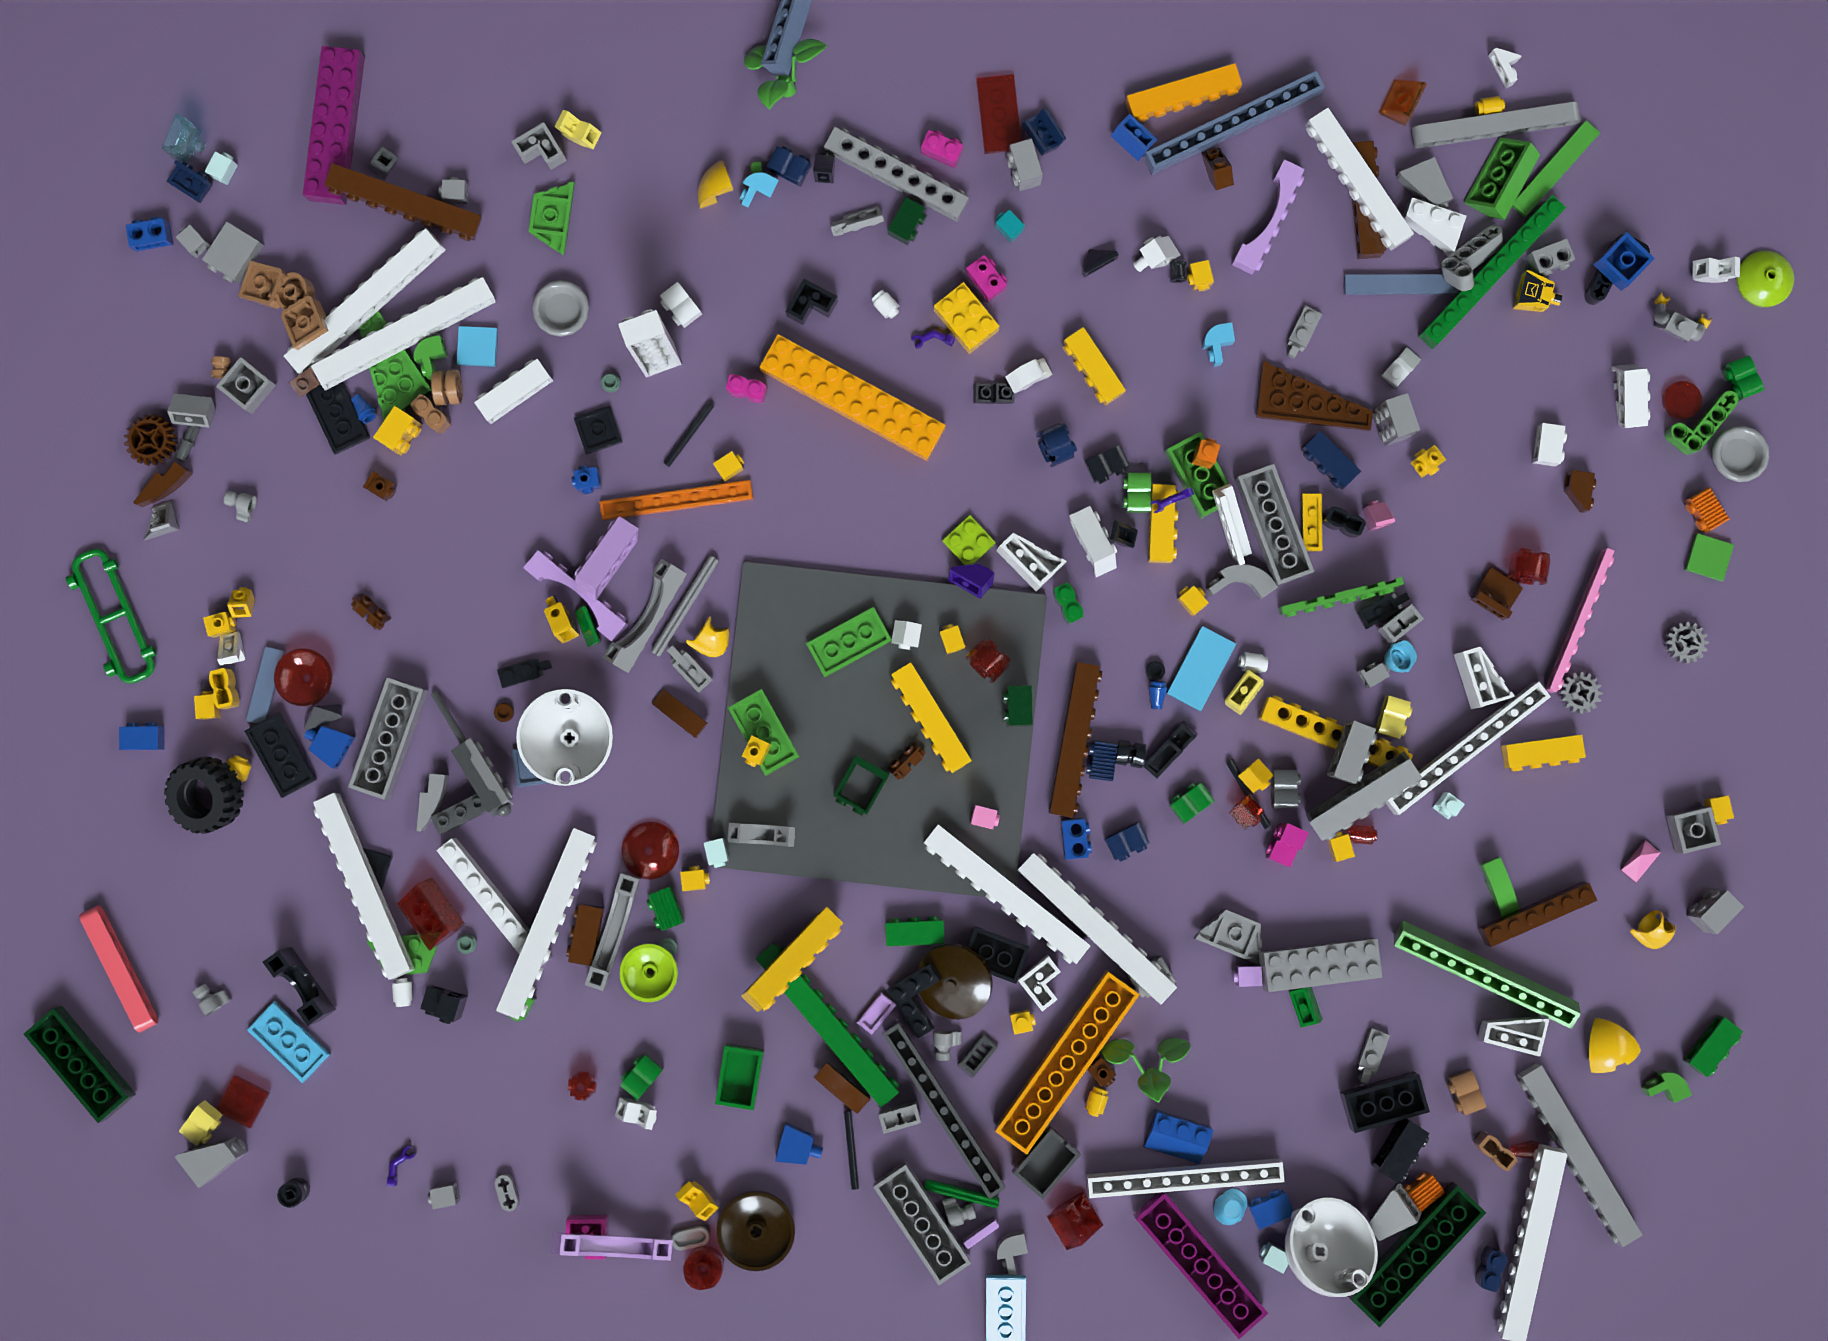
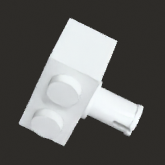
M1158 236L1155 239L1152 237L1144 242L1145 246L1140 249L1143 256L1134 261L1133 264L1139 272L1147 266H1150L1151 269L1163 267L1179 257L1180 253L1169 236Z

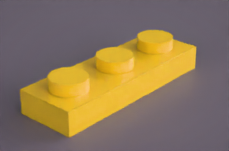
M1302 494V539L1307 552H1321L1322 494Z

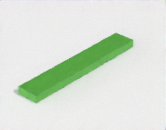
M1585 121L1517 197L1512 207L1525 218L1600 132L1588 121Z

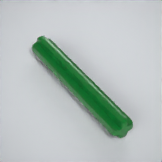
M926 1179L924 1189L927 1191L992 1208H998L1000 1199L995 1196L989 1199L984 1193Z

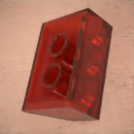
M433 877L416 884L397 903L429 951L451 937L465 924Z

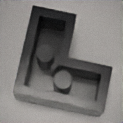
M803 279L785 311L786 316L801 325H804L812 309L829 318L838 303V297Z
M429 985L426 988L420 1009L425 1010L427 1015L440 1018V1022L450 1024L461 1019L468 996Z

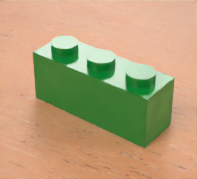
M928 916V920H920V917H909V921H901V918H889V922H885L886 947L945 944L943 919H939V916Z
M1717 1015L1683 1061L1700 1075L1709 1077L1717 1071V1065L1721 1060L1728 1057L1731 1047L1740 1041L1743 1031L1726 1017Z

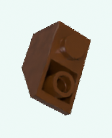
M1213 148L1202 153L1209 180L1215 190L1234 185L1232 165L1221 149Z
M1571 470L1566 472L1564 492L1580 513H1586L1592 509L1594 504L1592 492L1596 487L1595 473Z

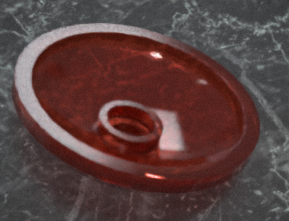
M302 648L288 652L280 659L274 672V684L277 692L285 701L296 706H310L321 701L328 694L333 681L332 669L327 659L319 652L311 649ZM309 675L310 679L306 682L304 677Z
M658 822L640 823L626 834L621 849L622 859L628 870L637 877L657 879L668 874L676 865L679 858V843L675 834L667 826ZM647 847H650L652 849V853L650 855H648L645 851Z

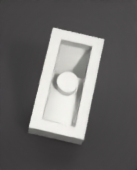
M1499 48L1493 49L1488 57L1505 88H1508L1518 80L1516 70L1510 65L1516 63L1522 56Z
M1406 347L1382 374V377L1393 387L1397 388L1421 359Z
M239 631L220 635L217 657L220 665L245 660Z

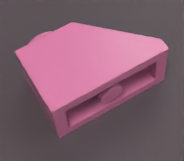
M1372 501L1367 503L1368 506L1363 509L1368 531L1386 527L1395 522V518L1385 502Z
M974 805L970 824L993 829L994 826H998L1000 815H997V810Z

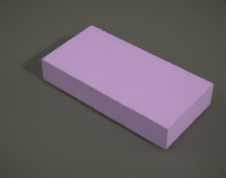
M881 992L857 1023L872 1035L896 1004Z
M993 1217L963 1239L966 1248L969 1249L999 1228V1222Z

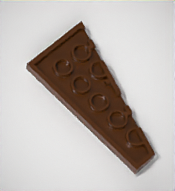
M1263 360L1256 418L1362 431L1371 430L1373 411L1343 399L1335 393H1330L1316 384L1301 377H1296Z

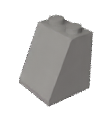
M232 1137L190 1148L176 1155L175 1159L196 1186L200 1188L216 1178L248 1151L245 1149L246 1145L241 1139Z

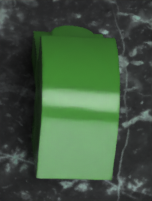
M440 335L422 340L414 351V361L418 364L423 363L421 365L422 374L430 381L432 372L436 371L434 360L448 357L444 339Z
M1667 1070L1656 1071L1657 1078L1646 1081V1085L1641 1087L1643 1093L1650 1097L1664 1091L1667 1099L1674 1103L1692 1095L1687 1082L1680 1075Z

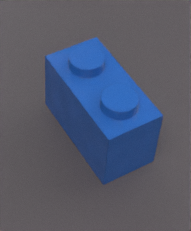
M1130 113L1111 134V137L1137 161L1157 141V138Z
M126 723V727H119V750H164V727L158 726V723H145V726H138V723Z
M1280 1189L1270 1191L1269 1195L1263 1198L1261 1196L1255 1197L1251 1200V1203L1247 1204L1255 1225L1259 1230L1291 1217L1293 1212L1286 1192Z

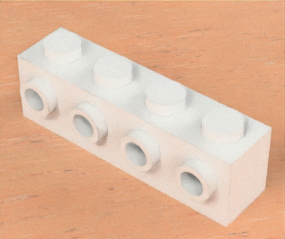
M538 359L528 361L522 370L512 372L508 376L509 379L504 382H498L493 386V390L488 393L484 392L477 397L478 400L474 403L490 424L553 382V379Z

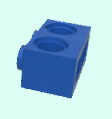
M152 217L149 221L135 220L132 221V224L126 225L129 247L136 252L173 245L170 223L162 217ZM162 228L161 233L156 235V230ZM140 231H143L142 236L140 238H137V234Z
M1085 819L1061 821L1064 859L1089 858V853H1092L1091 842H1087V834H1090L1089 822H1085ZM1073 824H1078L1081 827V831L1077 835L1071 833V826ZM1076 843H1080L1083 847L1080 854H1075L1072 850L1073 845Z

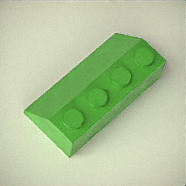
M1500 137L1464 203L1488 217L1505 220L1540 157V153L1531 142Z

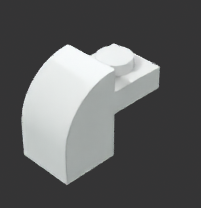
M1739 257L1721 260L1705 258L1693 261V280L1718 283L1740 277Z
M1042 358L1039 360L1034 359L1008 374L1006 379L1015 394L1029 388L1038 381L1049 378L1053 374L1045 359Z
M619 1098L615 1117L623 1122L636 1123L644 1129L652 1130L653 1124L656 1121L657 1110H655V1106L645 1102Z

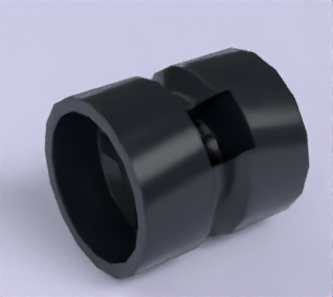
M1119 740L1116 764L1126 766L1129 763L1131 767L1142 768L1146 744L1135 742L1131 745L1130 741Z
M297 1177L289 1180L278 1189L277 1198L279 1203L287 1208L299 1205L309 1196L310 1186L303 1178Z

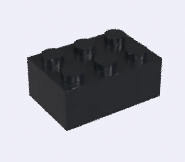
M974 926L967 947L977 952L985 960L991 975L1014 984L1017 983L1030 948L1028 945Z
M1408 1119L1397 1121L1371 1165L1400 1184L1401 1180L1404 1181L1407 1178L1410 1165L1417 1161L1419 1157L1418 1152L1421 1147H1425L1428 1143V1135L1430 1133Z

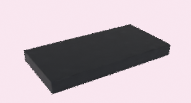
M344 382L327 390H324L320 384L306 394L335 455L370 439L362 421L357 416Z
M280 712L244 731L281 798L317 780Z

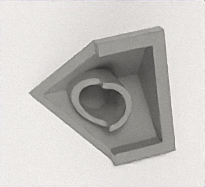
M170 501L152 507L153 513L151 514L152 516L143 541L180 530Z

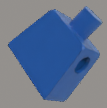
M321 726L319 731L314 729L307 730L304 738L312 741L309 751L332 769H338L355 736L327 726Z
M786 1122L775 1161L807 1165L809 1156L821 1158L823 1147L812 1144L815 1135Z

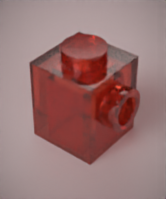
M1248 794L1236 803L1229 813L1238 824L1246 829L1250 825L1252 827L1256 826L1262 820L1260 816L1264 810Z

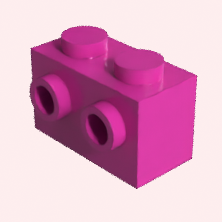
M928 130L921 146V154L953 168H956L963 153V145L959 140L946 138L943 133L937 130Z
M983 255L966 268V274L986 301L990 302L1006 290L1007 279L1002 273L999 274L996 271L994 261L991 258L987 259Z

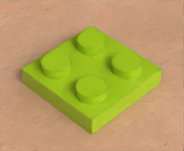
M971 515L942 540L963 565L974 564L996 544Z

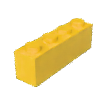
M1084 327L1064 339L1063 349L1065 353L1073 357L1075 360L1073 362L1074 366L1079 372H1083L1086 384L1089 387H1093L1096 392L1094 395L1099 403L1103 402L1106 406L1125 393L1126 389Z
M1153 484L1151 486V502L1165 499L1179 493V490H1176V485ZM1174 502L1166 506L1162 512L1154 513L1159 508L1158 504L1155 503L1151 505L1149 519L1148 562L1172 563L1173 559H1176L1177 548L1173 546L1174 540H1177V528H1174V521L1178 520V509H1175Z
M1583 735L1501 746L1504 768H1511V772L1523 770V766L1530 765V769L1541 768L1543 763H1549V766L1561 765V761L1568 760L1569 764L1580 762L1579 758H1586Z

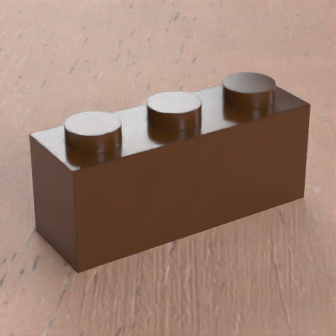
M579 904V908H575L574 919H576L575 927L572 926L570 938H573L571 946L568 945L566 957H569L568 962L586 966L592 965L596 955L605 908L587 904Z

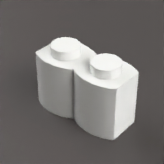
M678 282L660 295L662 299L661 305L666 311L671 310L674 314L671 318L678 326L681 324L685 328L702 315L701 311Z

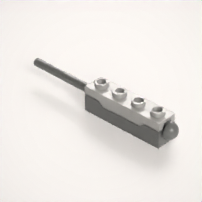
M434 691L431 696L460 745L451 750L452 754L488 813L493 817L497 815L501 817L508 816L511 813V806L514 805L510 799L513 797L507 787L503 788L501 785L503 779L498 772L494 773L492 770L494 765L488 756L484 757L482 753L484 748L480 742H475L471 738L466 740L438 691Z

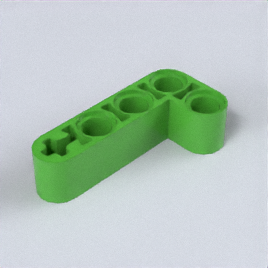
M1727 391L1718 395L1691 429L1683 423H1676L1665 430L1666 440L1686 455L1701 450L1738 404V395L1733 391ZM1712 412L1717 414V420L1712 417ZM1701 426L1705 428L1706 434L1700 431ZM1674 429L1679 431V437L1674 435ZM1689 441L1694 443V449L1689 447Z

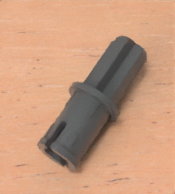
M189 425L184 438L180 439L181 443L174 457L186 462L192 447H195L194 442L200 431L199 426Z

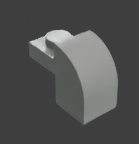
M1023 1230L1006 1234L997 1245V1259H1006L1002 1260L1004 1272H1008L1009 1275H1017L1013 1256L1028 1253Z

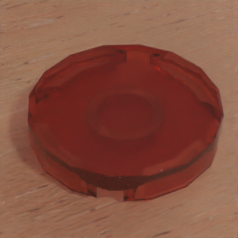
M1679 381L1673 383L1665 390L1662 396V404L1671 417L1687 419L1699 411L1702 405V395L1694 384L1688 381Z

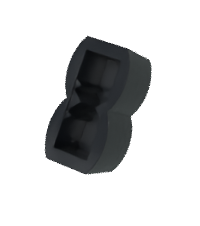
M1120 445L1084 462L1093 482H1099V484L1109 481V476L1113 474L1120 476L1126 473V468L1130 466Z
M1339 507L1327 509L1322 520L1323 525L1327 528L1340 530L1342 534L1352 538L1360 536L1367 523L1360 516L1349 515Z

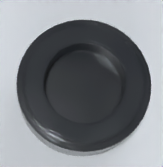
M1152 661L1146 666L1145 672L1149 679L1159 680L1165 674V667L1159 661Z

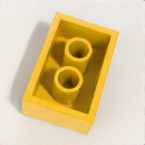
M964 282L934 305V312L968 354L972 353L999 331L1000 326Z

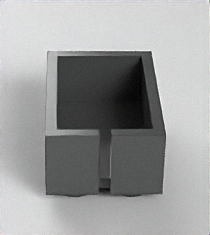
M1049 1126L1035 1142L1028 1154H1025L1016 1164L1012 1172L1041 1199H1044L1081 1154L1077 1148L1069 1141L1064 1140L1062 1135Z

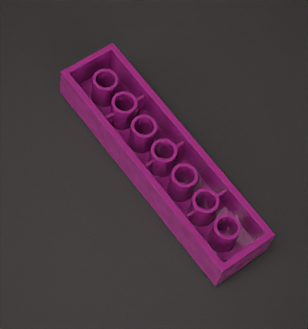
M321 46L302 194L308 201L346 205L347 196L342 194L336 196L329 193L324 184L331 163L351 169L365 57L360 50Z
M1166 1192L1157 1193L1133 1214L1139 1224L1238 1339L1244 1336L1268 1314L1263 1305Z

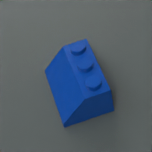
M1155 1109L1144 1147L1200 1164L1208 1150L1213 1129L1211 1126Z

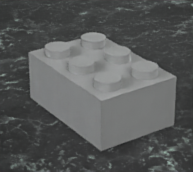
M1408 393L1388 399L1373 410V420L1379 426V438L1381 442H1384L1385 446L1407 440L1420 431Z
M1346 721L1327 776L1349 784H1356L1357 781L1360 782L1364 772L1361 769L1363 764L1367 763L1370 752H1368L1370 744L1373 745L1377 737L1375 733L1376 728L1357 721Z

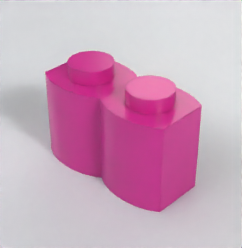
M736 374L729 375L726 390L730 395L737 398L746 397L754 403H764L767 393V387L764 383L758 380H747L743 376Z

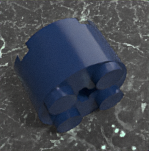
M1057 423L1036 433V437L1041 439V442L1038 443L1045 461L1051 462L1050 467H1055L1073 459L1074 452L1077 451L1074 441L1069 439V430L1065 423Z

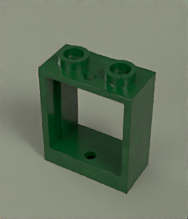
M856 755L833 795L836 797L835 801L843 806L849 804L853 807L852 811L861 816L863 813L867 815L890 774ZM856 765L882 778L866 808L841 795Z

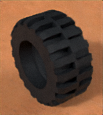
M205 756L183 763L170 773V777L167 778L165 783L167 788H164V795H166L165 805L169 807L168 812L170 816L173 815L174 821L177 824H181L183 829L190 830V832L196 834H207L232 823L235 817H238L241 811L239 808L243 806L241 797L244 796V791L241 790L240 786L242 783L241 780L237 779L235 770L231 771L229 769L230 765L226 762L222 763L221 759ZM197 780L203 782L212 794L213 805L211 810L205 808L197 798L195 789Z

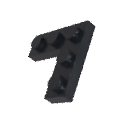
M932 962L887 989L917 1038L922 1037L935 1028L915 995L942 979Z

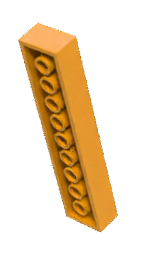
M779 334L776 336L760 365V370L764 374L927 462L946 429V425Z
M1106 970L994 1127L995 1132L1025 1154H1028L1140 994Z

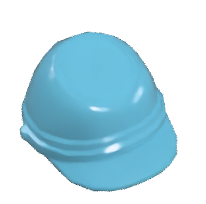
M1405 640L1391 644L1384 655V662L1389 667V670L1400 673L1409 672L1417 659L1414 647Z
M1232 1188L1215 1199L1213 1206L1215 1218L1224 1225L1240 1222L1247 1208V1197L1238 1189Z

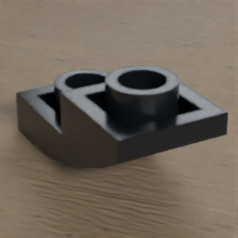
M1007 383L973 384V403L1011 404L1014 403V392Z

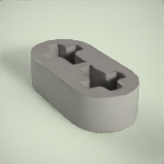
M501 1174L495 1181L499 1202L503 1210L513 1211L519 1205V1196L514 1179L509 1174ZM502 1178H504L505 1181H509V1184L506 1186L507 1191L505 1190L504 1185L500 1186ZM507 1194H509L510 1200L514 1199L515 1201L512 1207H510V1204L505 1203L508 1200Z

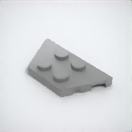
M1223 909L1194 936L1199 941L1260 965L1258 952L1261 951L1262 940L1260 939L1261 924Z

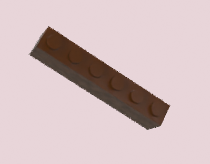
M1374 141L1352 142L1375 177H1379V166L1376 165L1375 161L1378 151L1377 147H1374ZM1352 199L1357 258H1380L1384 251H1386V247L1381 241L1382 237L1378 231L1375 232L1368 216L1362 214L1357 200Z
M1581 882L1480 926L1478 930L1485 946L1493 947L1596 902L1597 898L1590 883Z

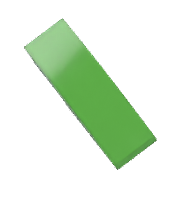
M1494 857L1479 864L1486 879L1485 883L1500 916L1504 917L1519 910L1514 889L1501 857Z

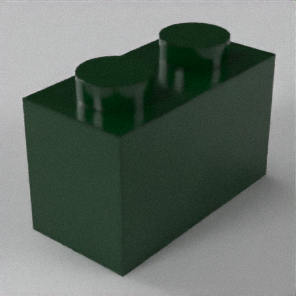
M905 197L888 229V235L906 245L910 241L914 242L918 234L916 230L919 224L923 225L927 218L925 214L926 208Z

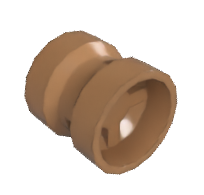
M211 357V364L214 368L211 370V377L222 379L229 371L231 358Z

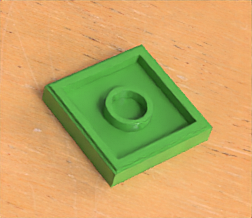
M1699 533L1695 534L1685 570L1714 580L1724 581L1734 544Z

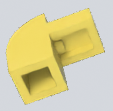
M566 110L562 111L555 125L564 137L590 149H594L602 133L590 123L580 121Z

